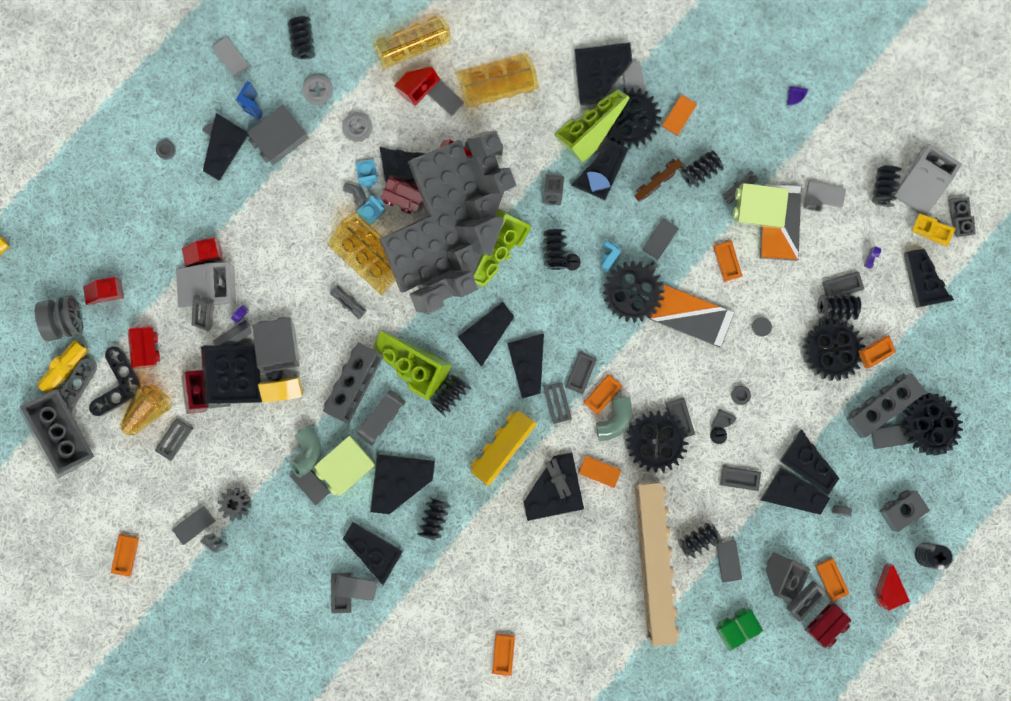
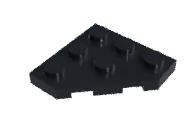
M631 42L575 49L580 106L598 104L632 64Z
M572 452L556 455L551 459H557L562 474L566 476L565 481L572 495L567 497L563 489L565 498L560 499L554 483L552 484V477L546 467L524 500L527 521L584 510Z
M377 454L370 512L391 514L433 480L435 461Z

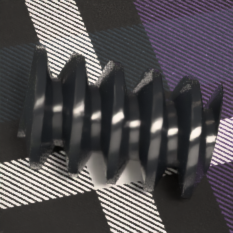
M307 16L294 17L287 23L290 35L289 40L291 42L290 47L292 49L291 54L297 59H312L316 56L315 53L310 52L315 47L309 45L314 40L313 38H308L313 35V32L309 31L312 25L308 23L311 19Z
M711 150V152L705 154V157L701 156L699 161L695 160L693 165H688L686 169H682L680 172L689 187L694 185L698 188V181L704 184L706 182L705 176L711 179L710 172L717 175L716 168L723 171L724 167L719 156Z
M884 165L877 168L878 175L875 177L877 182L874 184L875 190H873L874 197H872V203L884 207L895 206L891 201H896L897 197L892 196V194L898 193V190L893 187L899 186L900 183L894 180L901 178L896 172H901L902 168L892 165Z
M549 229L543 232V235L547 237L543 239V243L546 244L543 250L548 252L543 256V258L547 259L544 262V266L548 267L547 269L549 270L568 268V266L562 264V262L568 260L562 257L563 254L567 253L566 250H562V247L567 246V243L562 242L563 239L567 238L566 235H562V232L566 230Z
M821 295L817 304L818 313L823 314L824 319H828L830 314L831 319H835L838 316V319L842 320L845 314L847 320L851 316L854 320H857L861 312V298L859 296Z
M451 375L452 382L445 381L447 388L440 387L442 394L435 392L434 394L437 399H429L432 406L443 416H445L444 411L451 412L449 405L456 407L455 399L462 400L459 395L460 393L463 395L467 394L465 388L472 389L458 376Z
M430 498L432 502H426L430 510L423 511L428 517L421 518L426 524L419 525L423 532L417 533V535L435 540L442 537L437 531L444 530V527L440 525V523H446L442 516L448 515L444 508H450L451 505L447 502Z
M705 523V530L702 527H698V533L693 530L691 532L692 538L686 534L684 536L685 542L682 539H678V544L688 560L689 555L694 559L696 558V551L702 555V547L708 551L709 543L715 547L716 539L720 543L723 542L718 530L712 523L711 525Z
M922 543L917 546L914 552L916 561L921 566L931 569H947L953 561L951 550L944 545Z

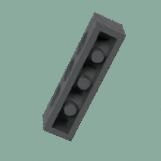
M358 342L352 349L348 362L343 366L342 374L339 380L335 382L333 392L324 404L323 412L349 424L384 355ZM363 362L362 367L358 369L359 364ZM354 379L353 385L350 386V381ZM345 396V401L341 403L342 397Z
M903 373L894 379L896 383L892 386L886 385L879 391L880 395L876 398L874 396L870 397L864 402L866 404L861 409L857 407L849 413L850 417L846 420L860 438L869 436L926 393L913 374L905 375ZM898 388L901 389L903 392V396L901 398L897 395ZM883 400H886L888 403L887 409L882 407ZM868 411H871L873 414L871 421L866 416Z

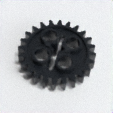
M631 87L630 92L623 88V93L628 95L629 100L621 111L623 116L616 119L607 134L610 133L608 139L612 140L614 138V142H621L622 146L628 144L629 150H631L632 144H635V147L638 149L640 142L646 146V139L652 141L651 134L657 136L655 128L659 129L660 124L656 122L662 121V117L656 115L661 113V109H655L659 103H652L654 96L647 98L648 91L642 95L641 88L638 89L637 93L634 92L633 87ZM633 102H638L640 107L634 110L630 108V105ZM629 115L634 117L633 122H631V120H628ZM646 118L649 120V123L646 126H641L639 120ZM630 127L632 132L629 135H624L622 133L623 128Z
M632 260L630 266L625 261L623 263L624 268L617 265V271L613 269L610 271L613 277H606L609 283L603 284L604 287L608 288V290L603 291V294L608 295L604 302L610 301V305L607 308L613 307L612 314L614 315L618 312V319L626 316V322L632 318L633 322L636 323L638 317L643 322L644 316L650 319L652 317L650 312L656 314L658 311L655 307L661 308L662 306L659 300L665 299V297L660 295L666 291V289L660 288L664 281L658 282L661 274L655 276L656 268L650 271V264L642 267V261L636 265L635 261ZM627 274L634 276V283L626 281L625 277ZM619 283H622V284H623L624 286H626L627 288L621 287V286L619 285ZM648 283L651 286V292H645L642 285ZM633 288H636V289H637V290H636V293H638V294H635V295L633 296V295L631 294V293H632L631 290H632ZM617 291L625 293L626 297L624 300L617 297ZM642 296L648 297L649 300H645V298H643ZM634 300L642 302L641 309L634 307Z
M829 319L826 324L822 321L819 323L820 327L817 325L813 326L814 331L810 330L807 332L810 337L804 338L808 344L802 346V348L807 349V352L802 355L808 356V359L804 362L811 363L808 369L815 368L814 375L821 373V379H825L828 376L829 381H833L834 376L836 381H840L841 376L844 379H848V374L855 375L853 369L859 370L860 366L857 363H863L858 351L866 347V345L860 344V341L864 338H857L860 331L853 332V325L847 328V321L842 322L840 325L839 319L835 320L834 323ZM839 335H842L845 338L844 344H841L839 342ZM821 337L826 340L825 347L821 346L819 342ZM850 347V350L828 352L823 354L817 353L818 350ZM842 354H846L848 356L847 363H844L842 361ZM824 356L829 358L828 366L824 365L822 361Z
M931 393L923 394L907 406L909 410L903 411L907 415V417L901 418L902 421L906 422V425L901 427L907 429V432L903 435H909L910 438L907 442H914L912 448H919V453L926 452L927 456L946 454L947 451L953 450L952 446L958 445L955 439L962 438L958 434L959 431H963L959 427V424H962L963 421L958 420L961 413H955L957 406L951 407V400L945 402L946 396L939 397V394L932 395Z
M657 410L656 416H654L653 412L649 411V417L643 413V420L635 418L637 425L630 424L633 431H627L631 435V438L625 439V441L631 442V445L626 447V449H632L629 456L636 457L633 460L634 463L640 461L639 468L646 465L647 472L650 471L651 467L654 473H657L658 468L664 473L666 466L672 470L671 464L674 463L678 466L677 459L684 460L681 452H687L683 445L689 444L684 441L688 434H682V431L686 428H679L681 421L674 422V415L668 418V412L661 416L660 410ZM659 424L658 438L662 440V444H658V458L655 459L656 445L652 443V440L656 439V425ZM646 426H650L653 429V433L649 437H645L643 434V429ZM665 427H669L672 430V435L669 438H665L662 435ZM646 445L652 448V453L649 456L642 454V448ZM668 446L671 449V454L668 457H663L661 450L663 447Z

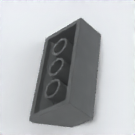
M57 389L19 406L25 423L56 479L78 469L95 457Z

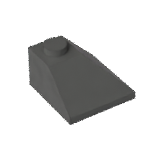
M774 552L768 559L766 568L774 596L790 603L801 593L810 572L809 568Z

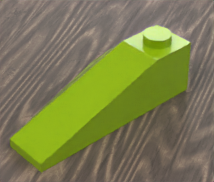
M616 90L599 101L598 106L594 109L583 111V116L574 121L572 118L566 122L554 136L575 158L583 163L597 150L628 102V95L620 90Z
M500 209L497 210L495 216L503 218L504 222L491 256H480L473 275L476 284L485 287L499 271L498 264L504 259L507 261L510 259L511 255L509 252L515 245L519 248L523 244L532 227Z
M382 330L379 332L373 347L377 352L384 355L383 359L395 369L399 378H403L408 384L407 387L426 400H429L445 382L452 367L451 363L441 357Z

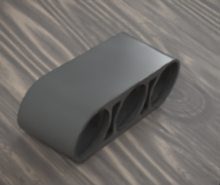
M390 390L356 434L372 446L376 438L387 428L386 425L390 420L394 419L399 412L398 410L402 405L404 406L406 401Z

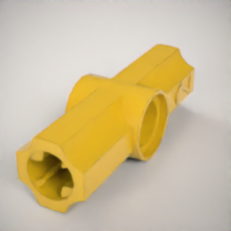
M74 340L62 355H58L52 360L49 365L50 369L36 384L38 388L45 393L56 390L64 380L70 377L69 374L89 350L82 343Z

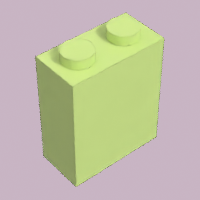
M745 183L739 185L735 192L737 207L733 209L735 223L776 229L783 228L785 225L789 189Z
M348 436L317 463L314 468L317 470L315 474L322 481L324 479L329 484L327 488L333 495L338 494L342 496L372 470L376 464L354 438Z

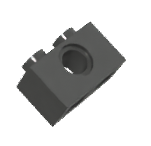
M905 490L898 495L899 499L888 501L883 505L884 509L879 511L892 531H901L930 511L917 491ZM903 504L906 506L904 514L900 512V507Z

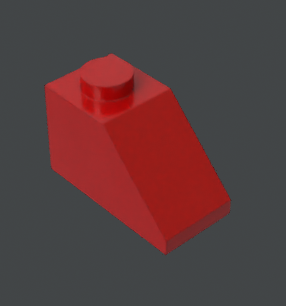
M427 67L406 72L394 87L405 100L416 106L441 79L434 68Z
M215 237L195 241L182 248L185 267L223 260L220 241Z
M116 277L95 280L83 286L86 305L124 299L122 280Z
M892 564L884 565L875 589L877 594L875 600L880 608L883 607V609L890 611L910 602L895 566Z

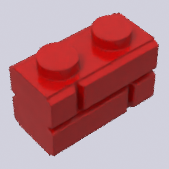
M153 327L128 329L131 369L156 367L157 362H160L159 350L155 351V343H158L157 332L153 331Z

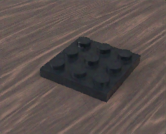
M255 345L201 346L205 405L262 402L258 386L261 380L260 370L257 367Z

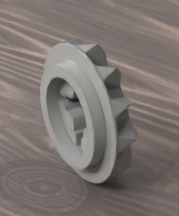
M315 75L305 81L303 95L311 104L320 106V104L327 103L332 97L333 87L326 77ZM317 83L320 89H323L319 97L316 95V92H312L316 90Z
M351 113L344 119L342 130L347 139L353 142H363L369 138L372 132V122L363 113ZM359 121L363 129H360L356 134L355 129L352 127L356 126Z

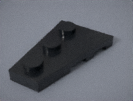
M925 249L904 253L916 308L954 301L953 296L949 295L944 287L946 285L943 279L940 280L935 271L936 267Z
M544 334L507 343L522 399L541 394Z

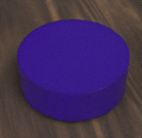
M243 304L232 315L231 320L235 323L240 322L249 309Z

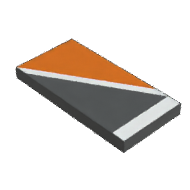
M763 184V186L789 189L784 227L780 229L761 227L760 259L798 261L801 186Z
M663 284L662 289H666V291L660 295L665 297V299L659 300L662 306L661 308L655 307L658 312L656 314L652 313V317L649 320L721 348L735 312Z

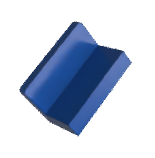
M247 81L237 96L236 101L244 112L259 120L263 113L256 102H254L258 93L252 83Z

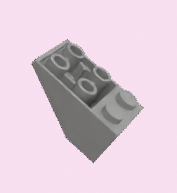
M929 144L920 151L897 189L898 193H895L894 196L901 202L927 216L954 179L962 163Z
M230 262L209 263L176 269L178 307H192L195 294L200 295V299L206 297L207 301H210V299L214 300V305L236 304L234 266Z

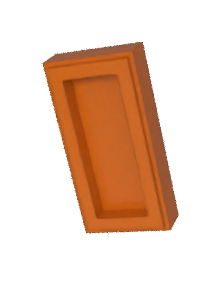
M681 95L662 127L678 136L696 108L697 103Z
M732 240L714 245L713 249L723 281L726 282L743 277Z
M885 335L858 351L865 368H871L896 353L890 335Z
M607 374L583 403L599 415L623 386L611 375Z
M585 456L578 474L615 488L621 470Z
M119 534L111 573L128 577L132 575L139 537Z
M834 558L815 565L831 602L850 594Z
M496 634L492 674L512 676L515 635Z

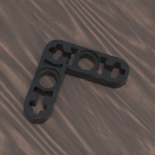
M109 347L105 352V358L120 385L90 403L89 410L94 416H104L138 397L143 391L139 378L134 369H131V364L124 351L119 347ZM112 351L119 352L117 358L120 362L124 360V363L118 364L116 359L111 358L113 355ZM122 367L129 369V374L126 377L120 376L119 371ZM133 377L134 379L130 380L132 385H137L136 392H129L130 384L128 382L124 384L123 381ZM114 393L121 395V400L117 404L112 402V395ZM106 398L107 403L111 407L109 408L108 405H105L101 408L102 412L95 411V408H97L96 404L98 403L102 405L106 403V401L104 400Z

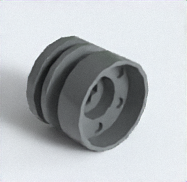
M74 296L59 297L56 299V302L45 300L36 303L35 320L39 333L45 341L61 339L63 334L66 337L82 334V314Z

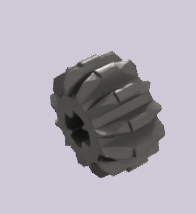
M235 488L234 492L232 489H227V494L222 493L220 495L224 501L219 500L217 502L223 505L218 511H225L223 518H227L230 515V521H234L235 517L238 520H242V514L245 516L249 514L245 508L252 507V505L246 504V501H250L251 497L244 498L247 493L245 490L240 493L239 488ZM232 500L238 502L237 509L231 507Z

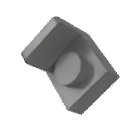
M546 174L543 194L544 204L561 205L564 176Z

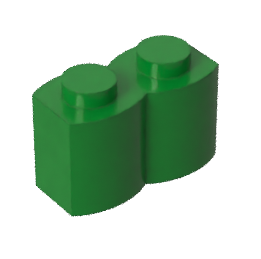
M741 608L734 613L735 617L731 619L724 618L718 622L719 626L715 629L728 650L731 651L763 632L751 609Z

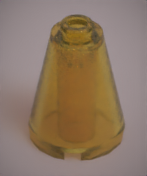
M147 382L139 384L120 422L121 431L128 436L137 435L173 407V403L169 404L166 400L169 397L153 384L147 386L145 385Z

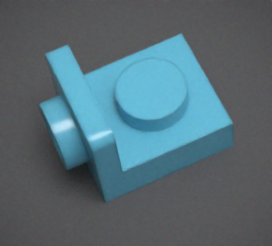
M374 159L355 163L360 186L364 185L365 188H369L379 182Z
M373 195L369 197L370 200L356 211L357 215L368 227L385 213L383 208L385 204L379 197L375 199Z
M605 241L602 246L610 252V255L606 253L601 260L603 264L601 269L606 273L621 253L619 246L611 241L609 243Z

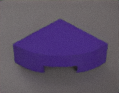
M790 86L787 106L800 103L807 95L808 89Z
M875 246L869 250L864 267L871 269L874 266L875 257L879 258L882 248Z

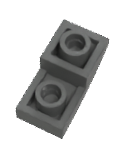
M970 197L948 199L953 228H956L954 231L955 237L976 235L974 216H971Z
M338 575L334 595L374 601L378 581Z

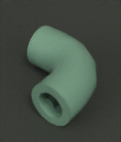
M630 397L611 400L613 407L612 417L607 421L596 423L599 442L616 438L628 428L632 419Z
M311 425L295 435L302 447V451L299 456L290 461V467L299 478L314 468L321 455V443Z

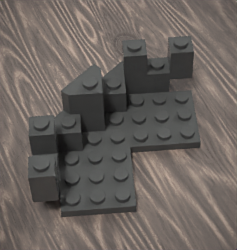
M497 130L481 132L468 138L467 141L472 155L466 157L461 141L456 140L408 161L429 216L379 238V241L400 292L404 293L418 286V290L409 294L416 312L430 314L444 307L443 300L451 296L462 298L479 290L473 276L480 256H491L504 219L495 215L505 191L517 186L511 169L499 168L494 153L503 149Z

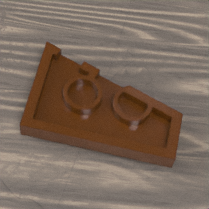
M679 158L676 161L672 159L665 165L666 169L662 173L658 171L650 178L652 181L648 185H641L636 190L637 194L634 196L637 201L642 202L656 191L662 182L665 183L676 174V170L685 168L686 165Z

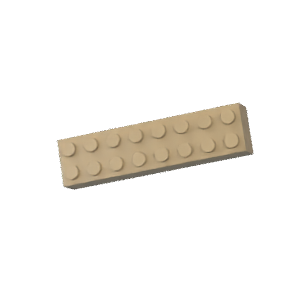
M658 482L634 484L647 637L652 646L677 644L676 639H679V628L675 626V618H678L677 607L673 605L676 591L675 586L671 584V578H674L673 566H670L669 558H672V548L668 546L667 539L670 538V527L666 526V518H669L668 507L664 505V498H667L666 487H663V483Z

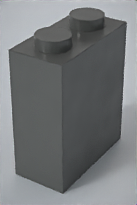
M284 105L280 106L247 132L251 137L248 141L255 149L259 147L262 151L260 156L266 163L270 161L272 165H275L309 139L305 131Z
M280 317L273 321H260L258 324L252 325L257 367L262 374L300 366L295 327L290 317Z

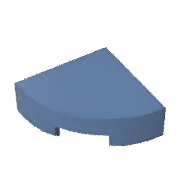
M597 172L587 173L592 192L611 187L609 181L602 174Z

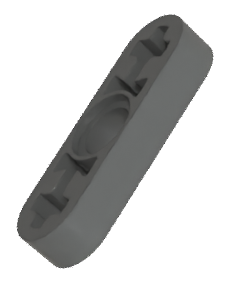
M91 359L79 361L60 392L62 399L69 397L68 389L71 392L77 393L76 396L71 394L69 397L71 403L66 404L69 410L75 407L97 370L96 363ZM90 363L89 367L91 368V370H90V371H87V370H86L85 373L83 374V372H84V370H85V368L83 367V365H84V364H87V365H88V364ZM78 372L80 374H83L84 376H87V378L85 379L82 376H78ZM75 379H80L82 382V386L78 390H75L72 386Z

